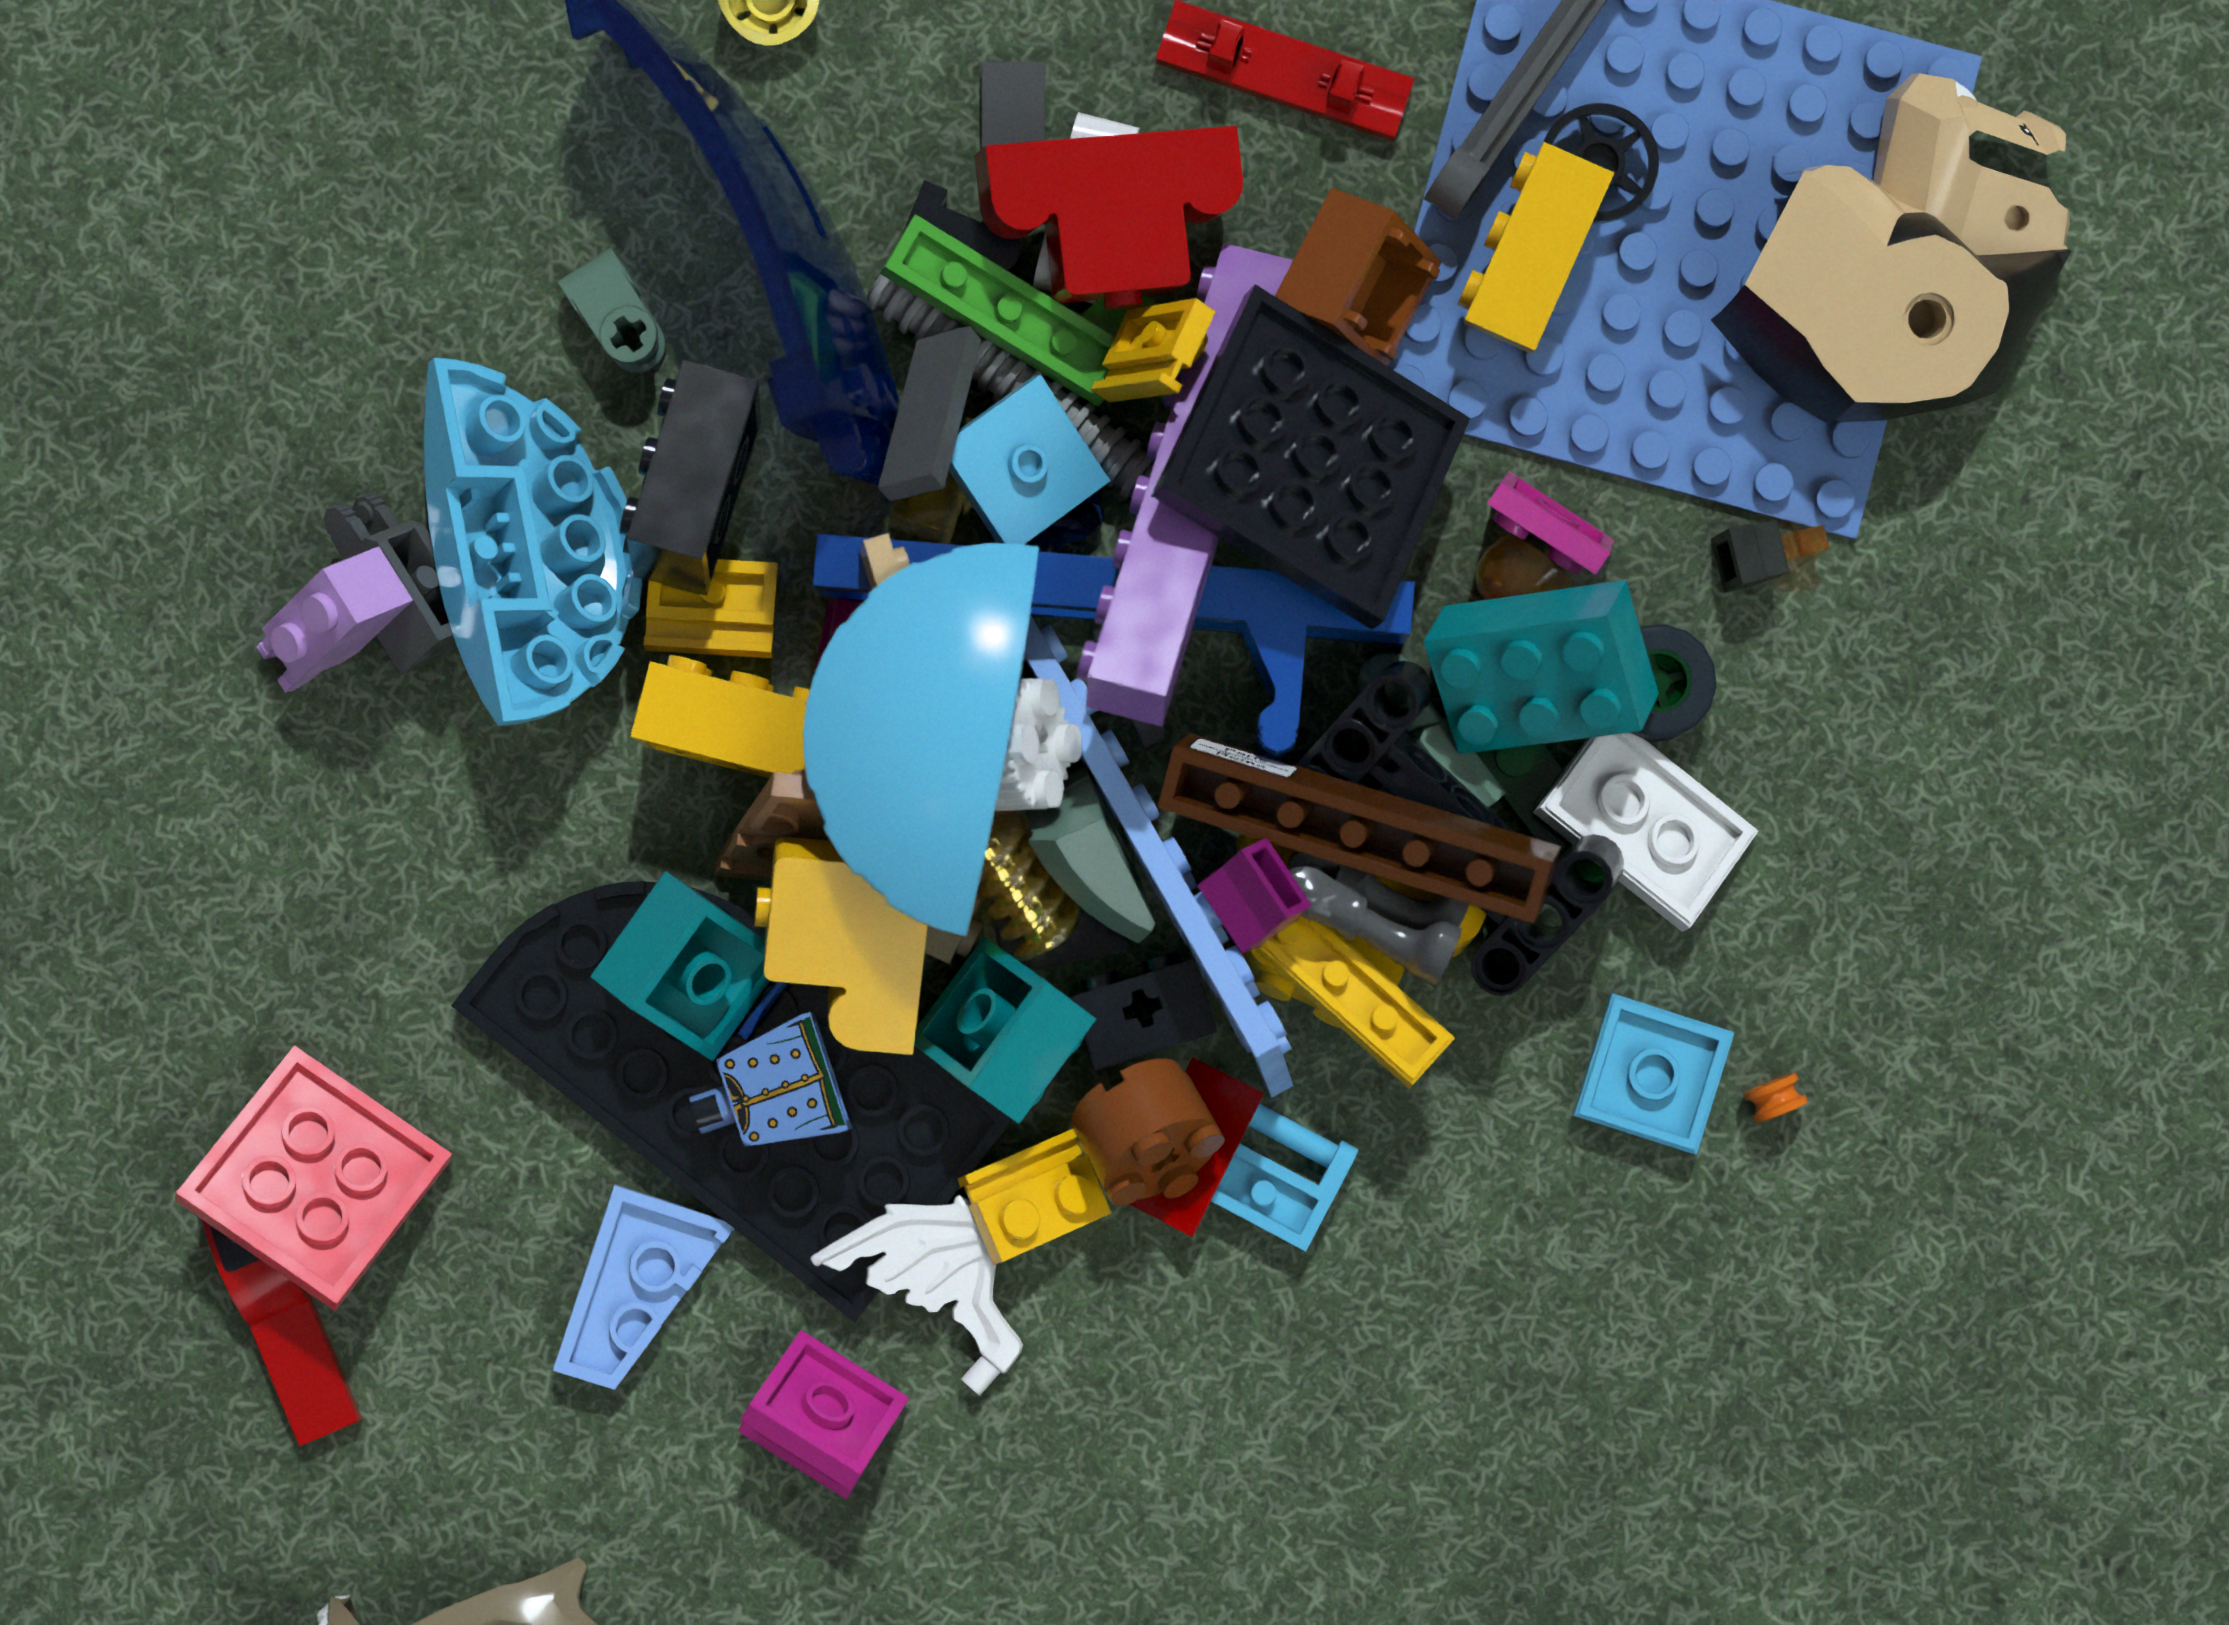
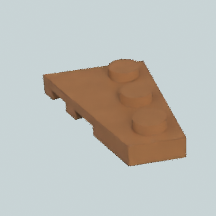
M797 770L792 774L773 773L720 849L716 862L715 877L771 882L774 845L778 838L795 837L829 840L824 831L825 822L818 808L814 792L808 787L805 770Z

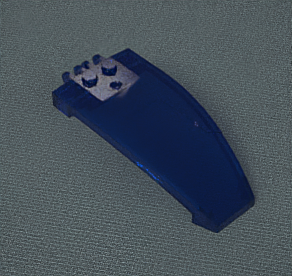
M565 0L572 38L578 41L602 30L622 47L630 68L633 70L642 68L665 95L700 146L725 191L756 262L786 355L768 362L773 377L768 378L767 382L781 425L799 437L818 442L823 456L827 457L825 463L829 464V469L834 470L835 474L841 473L843 476L859 481L862 480L869 484L874 483V485L878 486L901 401L872 312L866 306L867 298L852 260L829 214L807 177L764 118L760 119L730 84L689 44L635 1Z

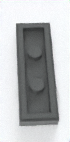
M970 326L916 341L878 485L879 490L889 501L943 489L945 486L981 344V338Z

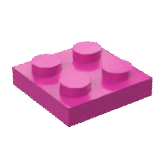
M1510 471L1507 472L1487 503L1497 510L1493 520L1498 525L1523 540L1526 539L1530 532L1551 545L1547 555L1557 564L1576 575H1579L1583 568L1596 575L1611 553L1614 543L1613 538Z

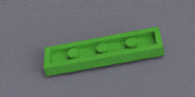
M916 214L914 215L882 268L881 275L964 326H970L982 337L1098 407L1104 402V398L1090 389L1094 381L1104 380L1109 371L1102 363L1115 338L1113 335Z

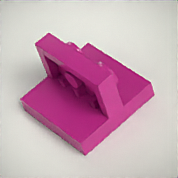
M800 1330L747 1407L740 1420L742 1424L738 1432L847 1500L880 1444L903 1410L909 1397Z

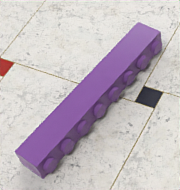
M1223 243L1216 267L1204 266L1196 298L1216 311L1206 332L1208 342L1202 355L1190 368H1186L1183 371L1179 370L1175 380L1182 384L1179 393L1164 396L1163 406L1171 408L1167 424L1156 421L1152 430L1147 459L1155 461L1150 478L1139 475L1136 481L1130 504V513L1138 515L1133 532L1122 530L1119 535L1112 567L1121 571L1115 587L1104 585L1095 616V623L1103 625L1098 643L1086 642L1079 664L1077 679L1087 682L1086 707L1163 727L1220 537L1155 499L1151 494L1244 295L1256 284L1275 296L1293 262L1291 259Z

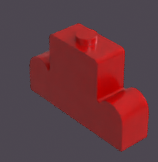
M1237 126L985 145L974 155L980 212L984 223L990 231L1001 238L1015 240L1029 235L1040 225L1044 224L1053 298L1059 303L1104 299L1105 310L1139 307L1143 305L1142 296L1169 294L1186 285L1190 281L1191 272L1185 221L1202 224L1214 220L1237 203L1243 187Z

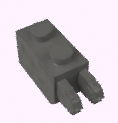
M376 492L365 493L355 497L356 500L353 507L343 503L326 508L323 519L324 527L327 529V534L331 535V541L343 558L341 561L379 546L413 599L403 611L376 635L399 673L403 675L443 658L454 650L457 645L443 604L434 563L431 537L424 524L413 520L399 524L389 506L385 505V500L381 499V495H377Z

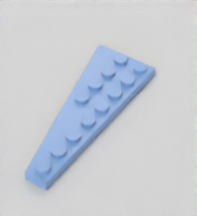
M1030 614L1023 655L1026 664L1035 679H1054L1061 698L1060 707L1065 708L1064 719L1068 720L1069 724H1076L1081 732L1082 753L1080 760L1092 772L1093 780L1111 815L1117 823L1120 822L1125 830L1123 832L1135 853L1137 861L1184 944L1188 945L1193 953L1192 957L1193 959L1195 958L1196 965L1216 999L1219 998L1223 1005V1011L1240 1044L1247 1053L1252 1052L1264 1086L1270 1097L1273 1098L1293 1086L1283 1056L1284 1053L1292 1048L1285 1036L1287 1033L1268 1000L1258 1006L1256 1005L1253 998L1260 995L1253 981L1255 978L1236 945L1226 951L1223 948L1222 944L1229 941L1221 926L1223 924L1202 892L1193 896L1191 890L1198 886L1190 872L1191 867L1173 836L1163 842L1161 841L1151 821L1160 817V814L1142 782L1132 788L1128 784L1120 768L1127 765L1129 760L1111 729L1100 735L1089 716L1098 710L1086 707L1087 686L1084 681L1077 678L1069 682L1059 664L1067 659L1068 655L1050 624L1039 630Z

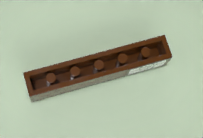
M1191 733L1173 747L1157 808L1260 840L1267 838L1273 844L1533 924L1544 907L1561 846Z

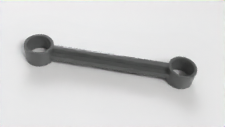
M1561 0L1461 146L1455 150L1425 195L1424 200L1455 221L1458 219L1487 177L1492 166L1607 0Z

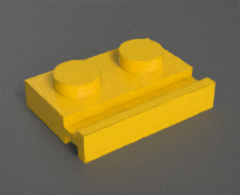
M1197 298L1127 310L1102 363L1109 371L1104 380L1094 381L1090 390L1108 402L1179 393L1182 384L1175 380L1180 369L1190 368L1202 355L1208 342L1206 332L1216 311Z
M718 559L707 596L683 591L649 580L646 633L644 636V648L646 651L773 658L779 581L778 563Z
M1073 1129L957 1179L960 1188H965L971 1205H968L993 1265L1011 1259L1112 1213L1086 1155L1082 1154Z

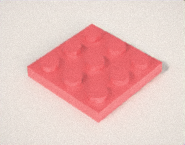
M294 1045L176 1192L175 1201L336 1311L450 1163L452 1153Z

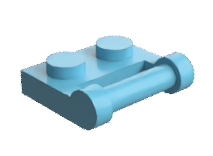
M1259 1104L1249 1127L1326 1167L1325 1172L1317 1185L1239 1144L1211 1201L1306 1252L1359 1149L1343 1140L1337 1145L1268 1107Z

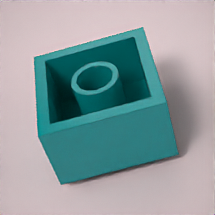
M983 937L917 1026L914 1045L972 1091L1020 1124L1029 1110L1042 1098L1046 1087L1068 1057L1079 1048L1085 1034L1094 1024L1096 1018L989 939Z

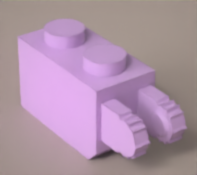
M378 546L321 569L262 628L266 637L257 645V649L264 660L278 657L284 663L287 670L280 676L278 682L285 693L294 691L315 678L320 672L343 663L357 654L403 611L413 599Z

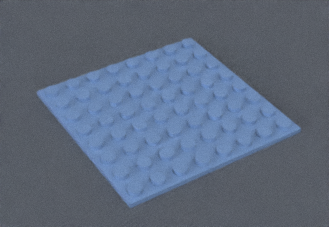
M1476 0L1424 197L1455 150L1461 146L1561 0ZM1607 0L1492 166L1487 177L1458 219L1455 221L1424 200L1423 197L1414 232L1441 260L1440 272L1437 278L1433 279L1396 349L1398 353L1394 360H1390L1388 367L1470 417L1463 434L1465 436L1856 540L1887 420L1823 422L1780 396L1760 378L1713 324L1711 319L1721 312L1745 285L1803 172L1794 174L1784 173L1797 172L1809 167L1823 165L1847 166L1873 181L1886 98L1911 74L1917 73L1954 79L1973 94L1982 56L1772 0ZM1592 103H1606L1622 107L1635 114L1644 122L1652 133L1657 145L1659 170L1655 185L1647 199L1637 210L1620 220L1609 223H1592L1533 354L1463 324L1468 309L1457 305L1472 270L1485 274L1495 251L1483 245L1498 212L1501 211L1510 216L1521 192L1510 188V185L1524 153L1528 152L1537 156L1550 128L1570 110ZM1605 115L1587 116L1596 136L1607 137L1617 142L1634 132V129L1619 119ZM1578 120L1566 126L1559 133L1553 146L1575 155L1578 147L1583 143ZM1640 138L1624 153L1625 167L1623 172L1642 188L1648 172V157L1645 146ZM1613 185L1607 189L1597 212L1610 211L1622 207L1635 196Z

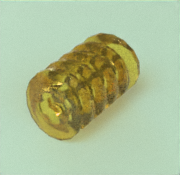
M1012 813L993 818L981 872L984 879L978 885L976 899L982 900L996 894L998 899L989 907L987 915L990 920H998L1008 915L1011 916L1012 919L1001 930V936L1007 941L1021 936L1025 937V940L1020 943L1014 952V956L1018 961H1025L1047 952L1065 941L1080 922L1078 918L1080 907L1071 897L1065 896L1066 893L1044 868L1028 841L1032 836L1024 834L1026 829L1024 820L1021 816Z

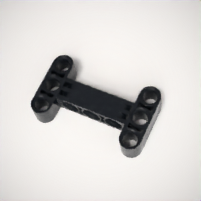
M1398 661L1391 663L1383 669L1296 764V766L1515 832L1405 732L1427 708L1433 694L1430 676L1424 668L1414 662ZM1396 683L1403 686L1410 694L1411 708L1402 709L1392 705L1386 697L1385 684ZM1350 728L1363 733L1369 742V753H1356L1350 749L1345 742L1344 730ZM1595 834L1583 836L1574 842L1557 860L1544 904L1550 905L1560 914L1562 925L1555 927L1547 926L1538 919L1533 924L1481 908L1497 923L1472 957V975L1481 989L1489 994L1498 996L1510 995L1519 990L1606 900L1622 875L1624 868L1622 851L1614 841L1605 836ZM1589 859L1599 864L1605 876L1604 881L1595 883L1582 878L1577 872L1576 860ZM1503 948L1512 952L1518 959L1519 969L1507 970L1500 967L1493 959L1492 949Z

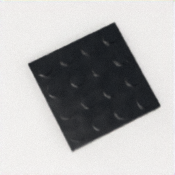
M1255 284L1244 295L1151 496L1373 630L1386 618L1470 417Z

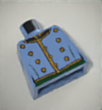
M814 1012L801 1014L717 1059V1065L724 1086L690 1097L692 1111L701 1134L736 1123L744 1147L840 1133L852 1129Z

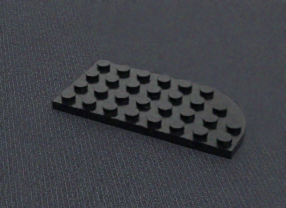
M619 882L594 887V889L570 896L556 904L553 903L527 919L508 935L490 955L451 1006L853 1322L859 1319L880 1291L867 1285L865 1282L867 1268L885 1253L881 1252L874 1256L859 1257L842 1271H838L825 1264L814 1265L810 1259L812 1255L871 1220L886 1214L884 1207L886 1204H948L960 1189L957 1179L974 1171L1013 1120L964 1085L915 1045L913 1055L861 1051L842 1045L835 1039L829 1027L827 994L830 986L789 983L750 1037L745 1041L737 1034L775 983L770 981L714 1061H711L627 1007L590 976L657 882ZM692 888L765 940L766 927L754 926L755 917L719 896ZM814 1012L852 1129L840 1133L744 1147L736 1123L701 1134L692 1111L690 1097L724 1086L717 1065V1059L801 1014Z

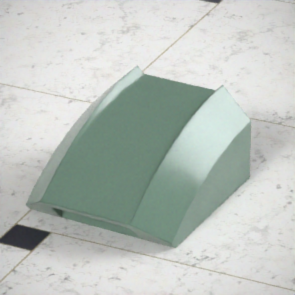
M1084 765L1067 773L1068 779L1063 780L1065 788L1059 807L1021 810L1033 833L1028 841L1044 868L1069 897L1108 928L1139 944L1152 932L1155 921L1134 860L1087 766Z

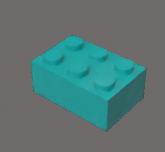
M1626 580L1446 605L1442 608L1423 641L1458 754L1642 731L1659 695Z

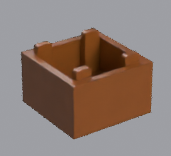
M1331 187L1275 297L1388 366L1390 360H1394L1398 353L1396 349L1433 279L1437 278L1440 272L1441 260L1394 210Z

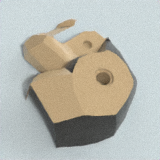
M1921 73L1911 74L1886 98L1873 181L1847 166L1823 165L1809 167L1797 172L1784 173L1794 174L1803 172L1745 285L1711 321L1752 370L1780 396L1825 423L1891 420L1965 405L1996 393L2071 253V250L2065 246L2070 218L2068 209L2058 203L2049 187L1983 167L1970 160L1969 136L1978 130L2035 151L2050 154L2058 150L2065 152L2066 133L2060 126L2025 110L2014 117L1979 103L1968 89L1954 79Z

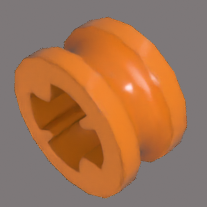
M1796 1072L1778 1077L1742 1093L1745 1101L1753 1102L1756 1107V1112L1752 1115L1754 1123H1760L1780 1116L1809 1102L1806 1094L1801 1095L1795 1089V1084L1799 1080Z

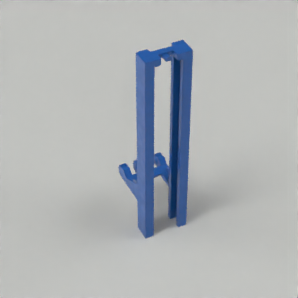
M817 534L813 586L815 589H820V598L822 600L839 597L863 603L868 598L871 587L859 548L863 540L870 538ZM891 540L893 549L904 547L910 565L914 562L921 563L935 556L949 553L955 548L963 547V545ZM1038 552L1030 614L1032 617L1095 622L1104 585L1115 587L1121 570L1112 567L1113 558ZM1211 566L1192 630L1239 633L1242 635L1271 699L1270 705L1260 713L1256 722L1255 736L1257 738L1254 743L1257 744L1255 750H1258L1260 755L1276 760L1286 759V755L1291 752L1296 743L1295 740L1298 737L1296 731L1299 728L1305 640L1312 639L1402 647L1404 637H1409L1411 634L1415 582H1400L1385 620L1371 630L1276 571Z

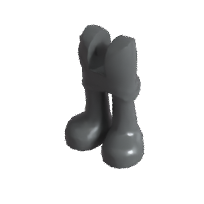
M1293 850L1288 870L1312 905L1301 915L1303 918L1329 926L1350 941L1358 936L1402 965L1414 978L1432 986L1438 984L1457 945L1462 930L1460 925L1470 904L1439 894L1431 901L1413 899L1392 890L1377 880L1374 874Z

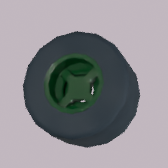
M1666 624L1642 626L1640 630L1659 695L1642 731L1631 732V734L1642 737L1647 742L1669 741L1695 727L1711 708L1717 688L1715 666L1705 646L1686 630Z

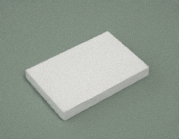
M1631 733L1587 738L1533 812L1571 844L1583 836L1593 834L1605 836L1614 841L1622 851L1624 859L1623 873L1618 881L1681 932L1691 928L1758 833L1756 828L1645 739Z

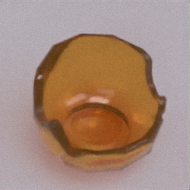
M1511 534L1501 536L1496 543L1492 544L1484 552L1475 569L1477 590L1483 600L1575 587L1566 572L1552 559L1531 544Z

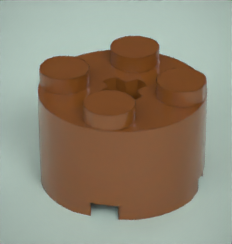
M1152 1059L1133 1064L1119 1071L1124 1082L1107 1092L1102 1083L1090 1090L1076 1106L1071 1117V1126L1076 1134L1077 1141L1112 1204L1117 1207L1126 1206L1136 1200L1152 1197L1162 1192L1166 1198L1170 1199L1186 1194L1199 1181L1196 1172L1224 1144V1136L1190 1076L1183 1072L1179 1063L1172 1059Z

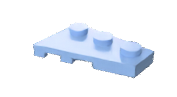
M614 1184L553 1366V1371L615 1390L660 1330L663 1322L686 1291L691 1288L721 1244L726 1241L734 1228L720 1217Z

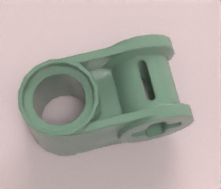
M612 247L558 281L588 329L591 328L604 350L621 369L632 374H644L654 370L662 362L666 353V339L663 331L640 297L642 296L641 291ZM633 328L640 334V341L643 344L639 350L634 352L626 346L627 340L624 336L628 330Z

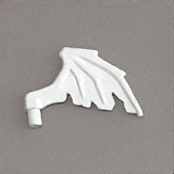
M958 1195L952 1204L946 1205L886 1204L884 1206L886 1214L871 1220L812 1255L810 1259L814 1265L825 1264L838 1271H842L859 1257L874 1256L884 1252L885 1254L867 1268L865 1282L867 1285L879 1289L887 1295L895 1294L898 1290L908 1289L909 1291L905 1294V1302L915 1306L922 1305L928 1312H938L945 1303L956 1300L952 1308V1318L961 1323L971 1333L979 1352L982 1354L961 1380L979 1396L1001 1372L1003 1374L1007 1373L1022 1352L1023 1344L1021 1339L1010 1327L993 1302L996 1265L992 1263L968 1205H971L969 1199Z

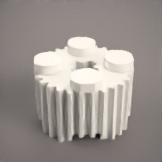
M1019 679L995 811L1047 809L1048 807H1059L1062 802L1065 788L1063 780L1068 779L1066 768L1070 767V763L1077 762L1080 759L1082 738L1079 727L1074 723L1069 724L1068 720L1064 719L1065 708L1060 707L1061 698L1054 679Z

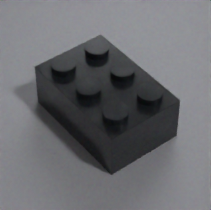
M683 360L677 380L667 378L663 385L657 409V415L663 417L659 438L648 437L638 469V473L644 475L642 491L639 498L629 496L622 514L619 533L626 535L623 553L630 555L633 577L651 580L662 585L707 596L761 424L758 380Z

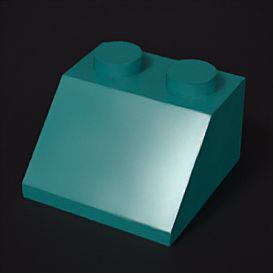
M667 871L664 872L590 976L627 1007L711 1061H714L770 982L764 975L765 940Z

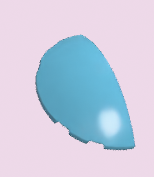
M434 357L428 362L424 415V470L428 524L443 604L467 673L498 726L514 725L542 719L565 709L570 705V702L578 698L588 688L599 684L616 665L625 650L620 644L626 632L629 619H632L640 608L642 579L633 577L630 555L623 553L626 535L619 533L627 499L614 472L609 466L598 471L594 470L583 446L578 441L581 428L550 400L546 398L535 402L518 391L506 386L505 380L507 376L496 370L461 360Z
M986 543L963 546L921 563L914 562L887 578L868 593V598L836 630L816 669L806 703L803 726V757L808 787L814 792L818 808L825 822L824 831L839 856L854 874L861 875L876 891L886 897L887 903L896 910L938 930L964 937L967 935L982 872L1011 730L1039 551V547L1014 543Z

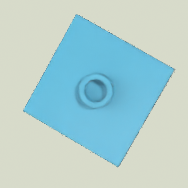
M1041 374L1027 380L959 429L949 466V472L997 543L1026 544L1110 482V479Z
M1613 993L1609 994L1572 1116L1697 1155L1735 1032Z

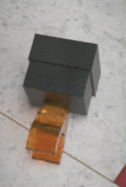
M1777 519L1754 525L1750 523L1728 528L1711 538L1724 593L1749 588L1757 583L1777 579L1790 572L1788 561L1820 555L1819 552L1830 550L1824 525L1780 535Z

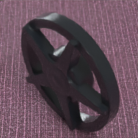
M1592 103L1570 110L1553 124L1544 142L1553 145L1559 133L1566 126L1578 120L1583 143L1578 147L1575 155L1614 172L1609 187L1615 185L1635 196L1622 207L1610 211L1597 212L1592 223L1614 222L1630 215L1644 203L1657 179L1659 154L1652 133L1635 114L1616 105ZM1605 115L1619 119L1634 129V132L1617 142L1607 137L1596 136L1587 116ZM1640 138L1645 146L1648 157V172L1642 188L1623 172L1625 167L1624 153Z

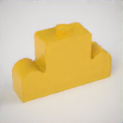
M795 837L778 838L774 845L770 888H757L754 926L766 927L764 941L765 977L774 982L830 986L827 994L829 1027L835 1039L845 1047L861 1051L913 1055L928 925L918 922L887 903L886 897L876 891L861 875H856L850 870L835 850L831 841Z

